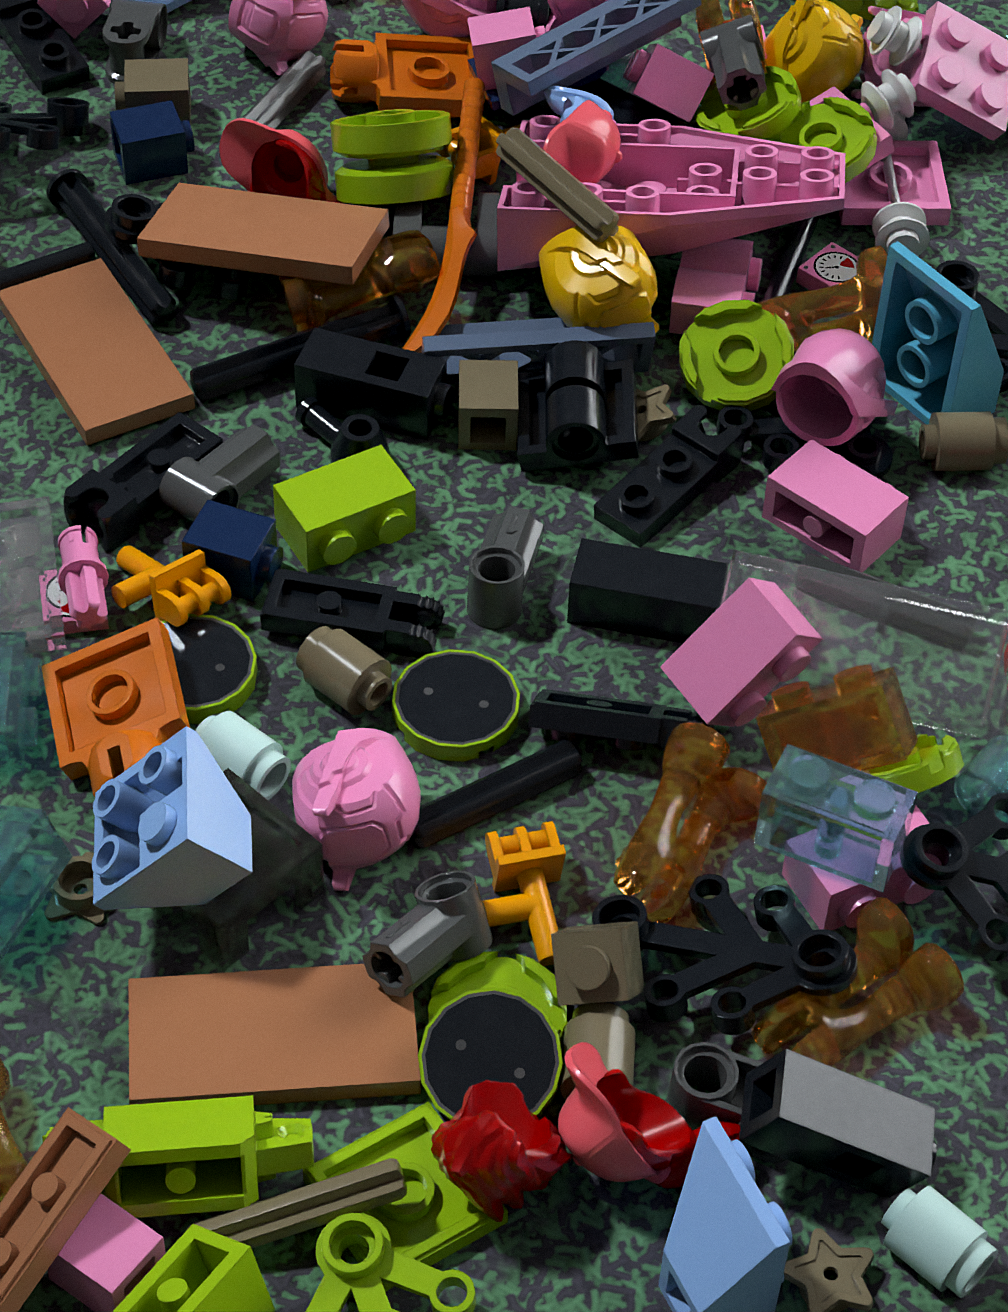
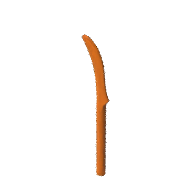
M469 78L464 83L449 221L438 281L422 319L402 349L422 353V337L439 336L445 327L457 301L469 249L477 236V233L471 227L470 220L485 84L479 78Z

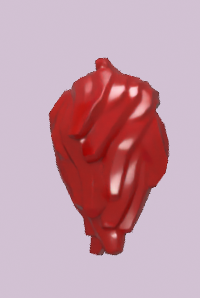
M485 1080L469 1086L464 1095L461 1109L450 1121L440 1124L431 1138V1151L434 1158L438 1161L441 1172L445 1173L446 1178L456 1185L475 1207L496 1222H502L504 1210L502 1204L521 1209L524 1205L523 1191L546 1188L549 1183L548 1181L552 1180V1177L563 1168V1165L570 1162L573 1158L572 1153L563 1142L558 1128L546 1117L540 1120L527 1107L524 1095L515 1083Z

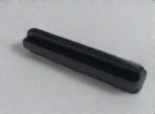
M562 740L420 806L419 820L409 838L417 849H424L580 775L582 772L581 763L583 762L580 752L576 750L571 741Z

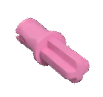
M75 525L66 528L58 537V548L62 560V567L58 573V583L61 590L67 595L69 615L76 619L77 627L83 630H90L93 624H103L107 619L108 610L104 589L108 584L109 575L106 565L99 559V542L96 533L91 528L86 527L84 532L86 543H84L81 525Z

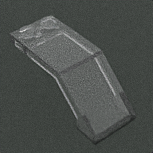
M733 549L721 605L749 577L774 582L823 638L809 652L811 661L808 666L793 679L787 682L780 681L772 691L867 715L1008 744L1007 610Z

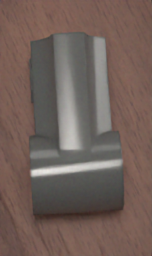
M750 14L701 31L700 36L711 72L715 74L714 77L722 103L733 105L740 111L758 105V100L761 94L767 90L761 62L765 60V56L752 15Z
M252 424L247 429L242 428L197 462L191 457H183L170 466L159 486L160 501L194 522L207 500L238 508L240 497L281 466L280 451L272 443L269 434L260 427Z
M509 506L506 511L494 514L481 548L474 552L469 559L467 613L470 619L479 626L489 629L506 628L516 623L521 616L523 593L544 537V524L538 522L528 509Z
M466 871L444 872L422 882L415 890L417 906L370 942V950L362 955L368 976L377 981L386 994L405 998L447 962L454 963L478 956L492 944L493 937L476 879L472 873Z

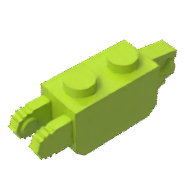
M253 1095L104 1107L103 1120H90V1122L131 1149L101 1194L136 1218L238 1210L250 1206L259 1200V1182L275 1179L276 1173L314 1167L311 1119L273 1118L272 1113L254 1111ZM49 1127L50 1130L42 1136L43 1142L54 1127Z

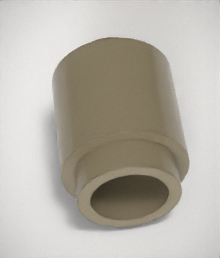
M990 411L933 412L929 424H922L920 426V457L922 460H930L933 471L991 470L994 464H1005L1008 459L1007 420L1005 417H993Z
M327 626L315 629L304 640L297 653L296 665L303 671L304 680L352 715H359L366 709L369 711L377 709L383 704L391 691L392 680L390 677L392 668L389 661L343 629L332 630Z
M606 1002L589 1003L579 1006L573 1012L572 1019L566 1024L564 1029L560 1092L565 1100L576 1086L566 1067L564 1057L568 1049L579 1042H587L593 1045L599 1052L608 1071L612 1069L623 1071L629 1083L633 1086L636 1033L633 1026L629 1023L627 1012L621 1007Z

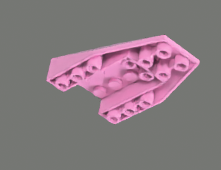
M554 115L535 116L530 120H522L520 130L543 149L548 134L560 123L561 118ZM646 119L639 122V124H620L613 120L620 133L621 144L619 151L623 154L622 160L615 163L614 167L597 184L581 182L619 215L617 225L625 227L635 234L647 256L668 255L844 209L846 153L835 152L830 148L822 146L805 147L687 126H674L662 119ZM517 172L516 183L513 185H503L497 206L498 271L540 267L539 252L542 247L556 235L577 226L576 223Z

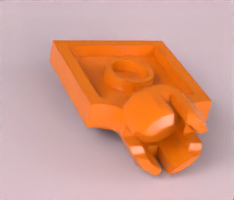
M375 33L374 43L368 40L341 39L335 41L332 51H336L330 67V85L333 99L350 103H369L375 101L378 111L392 109L438 110L449 112L450 118L461 116L464 83L467 79L474 78L468 65V59L474 58L471 38Z
M158 617L41 666L60 769L71 781L81 776L89 775L93 796H95V792L105 782L116 778L145 757L153 747L161 745L184 727L190 728L169 632Z

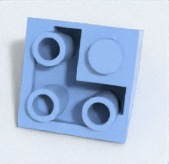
M187 726L161 745L153 747L145 757L116 778L105 782L95 792L93 813L95 815L94 855L92 858L94 906L103 910L205 905L253 872L251 815L195 730Z
M715 1116L702 1121L663 1250L658 1286L672 1312H775L781 1283L784 1282V1268L789 1246L792 1245L791 1228L781 1207L774 1201L767 1203L756 1185L754 1166L745 1146L738 1139L731 1141Z

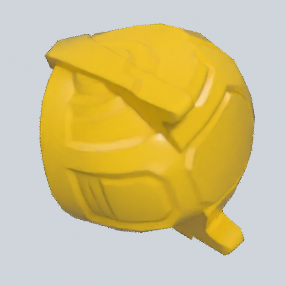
M796 0L795 4L790 6L788 12L780 18L763 41L767 54L764 65L779 67L792 74L802 97L801 103L812 100L833 86L842 92L852 83L863 63L865 51L863 34L860 29L863 24V18L856 14L850 16L844 9L828 0Z
M577 225L556 235L542 247L539 252V265L545 293L552 309L567 327L590 326L599 328L601 326L605 328L622 324L653 322L655 334L660 330L659 324L651 317V308L658 296L655 270L638 238L632 231L618 226L619 229L614 236H609L603 242H597Z

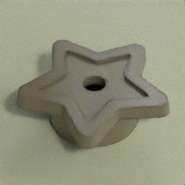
M666 384L646 392L636 389L638 441H648L656 438L665 431L668 424L674 423L677 419L674 413L666 406L672 393L671 388Z
M86 852L82 856L67 858L59 863L54 870L40 872L41 882L52 894L44 912L47 920L53 921L76 914L94 925L103 923L104 910L93 905L92 858L94 853ZM78 887L87 888L84 894L74 892Z
M816 1228L811 1234L807 1254L786 1261L784 1279L798 1286L799 1292L807 1304L808 1312H840L848 1307L869 1311L873 1307V1299L863 1280V1276L874 1259V1253L868 1247L841 1248L823 1229ZM827 1270H832L838 1277L835 1280H828L823 1273Z

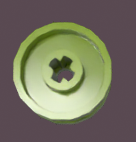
M412 109L381 110L339 118L330 123L332 150L346 158L362 159L346 163L335 172L338 201L349 204H395L424 201L452 194L454 162L438 155H421L442 150L451 143L452 132L449 112Z

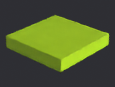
M429 1101L315 1162L313 1168L303 1169V1181L307 1186L389 1158L397 1159L407 1183V1194L401 1200L361 1213L376 1218L386 1227L391 1238L392 1250L429 1266L506 1224L508 1221V1210L503 1204L502 1222H496L475 1207L467 1196L447 1179L445 1173L439 1169L438 1161L434 1158L431 1151V1138L440 1124L444 1122ZM361 1244L348 1246L358 1263L362 1262L369 1253L368 1248ZM382 1282L385 1292L395 1287Z

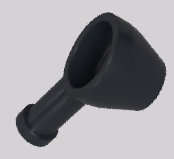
M315 397L305 399L298 406L295 413L296 420L303 426H309L332 445L330 451L331 463L382 445L390 455L388 442L379 424L371 416L355 414L347 417L341 423L323 408V404Z

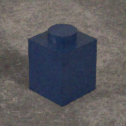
M172 100L109 112L113 153L126 185L188 173L187 153L194 152L195 150L193 132L188 120L180 121Z
M207 500L182 540L183 557L198 549L205 553L206 566L220 573L226 579L231 589V596L254 602L265 581L271 583L275 570L281 569L283 548L277 546L276 519Z

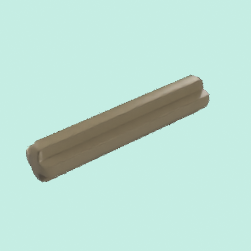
M512 127L506 134H499L496 139L497 144H499L496 149L497 155L597 242H603L609 236H614L619 229L617 226L619 215L519 128Z
M389 1158L193 1224L249 1245L252 1249L328 1224L343 1214L361 1213L401 1200L407 1194V1183L397 1159Z

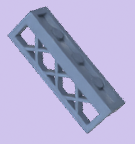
M607 0L491 62L501 109L514 116L544 100V89L552 85L562 87L572 85L682 25L681 16L701 6L702 1Z
M560 318L445 325L439 336L422 337V353L447 359V384H459V360H518V373L545 370V359L548 352L557 344L571 340L584 341L594 345L601 352L604 362L633 359L635 372L649 371L656 335L653 322L630 323L605 328L601 326L599 328L590 326L567 327Z

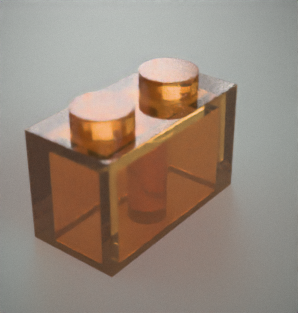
M870 664L859 665L834 675V683L811 689L808 681H800L783 686L771 693L772 699L756 717V721L781 792L908 759L918 742V738L894 667L873 672Z

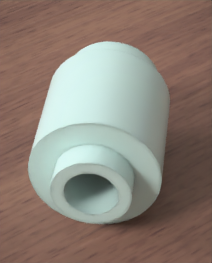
M225 711L217 716H209L195 730L241 799L248 800L253 798L257 802L263 803L271 799L284 785L290 773L291 761L283 755L282 746L236 713Z
M931 1186L925 1187L918 1194L910 1188L904 1190L890 1205L881 1221V1224L889 1229L883 1242L884 1246L940 1292L949 1288L960 1298L966 1296L976 1286L998 1254V1250L986 1241L988 1232Z

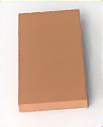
M178 183L136 239L139 256L353 285L389 228L388 209Z
M102 258L0 290L1 311L87 446L172 417L178 412L183 413L195 409L194 393Z
M364 964L128 979L130 1105L253 1095L254 1105L421 1094L413 991L405 998L386 994L382 986L368 976Z

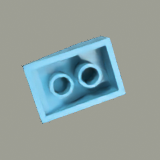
M899 241L889 245L872 345L877 348L885 365V391L925 424H929L933 412H995L1004 369L981 305Z

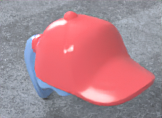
M556 85L544 89V95L550 108L557 115L561 116V120L548 134L543 150L580 182L597 184L614 167L615 163L620 162L623 158L622 152L619 151L621 138L619 130L613 121V110L602 98L586 91Z

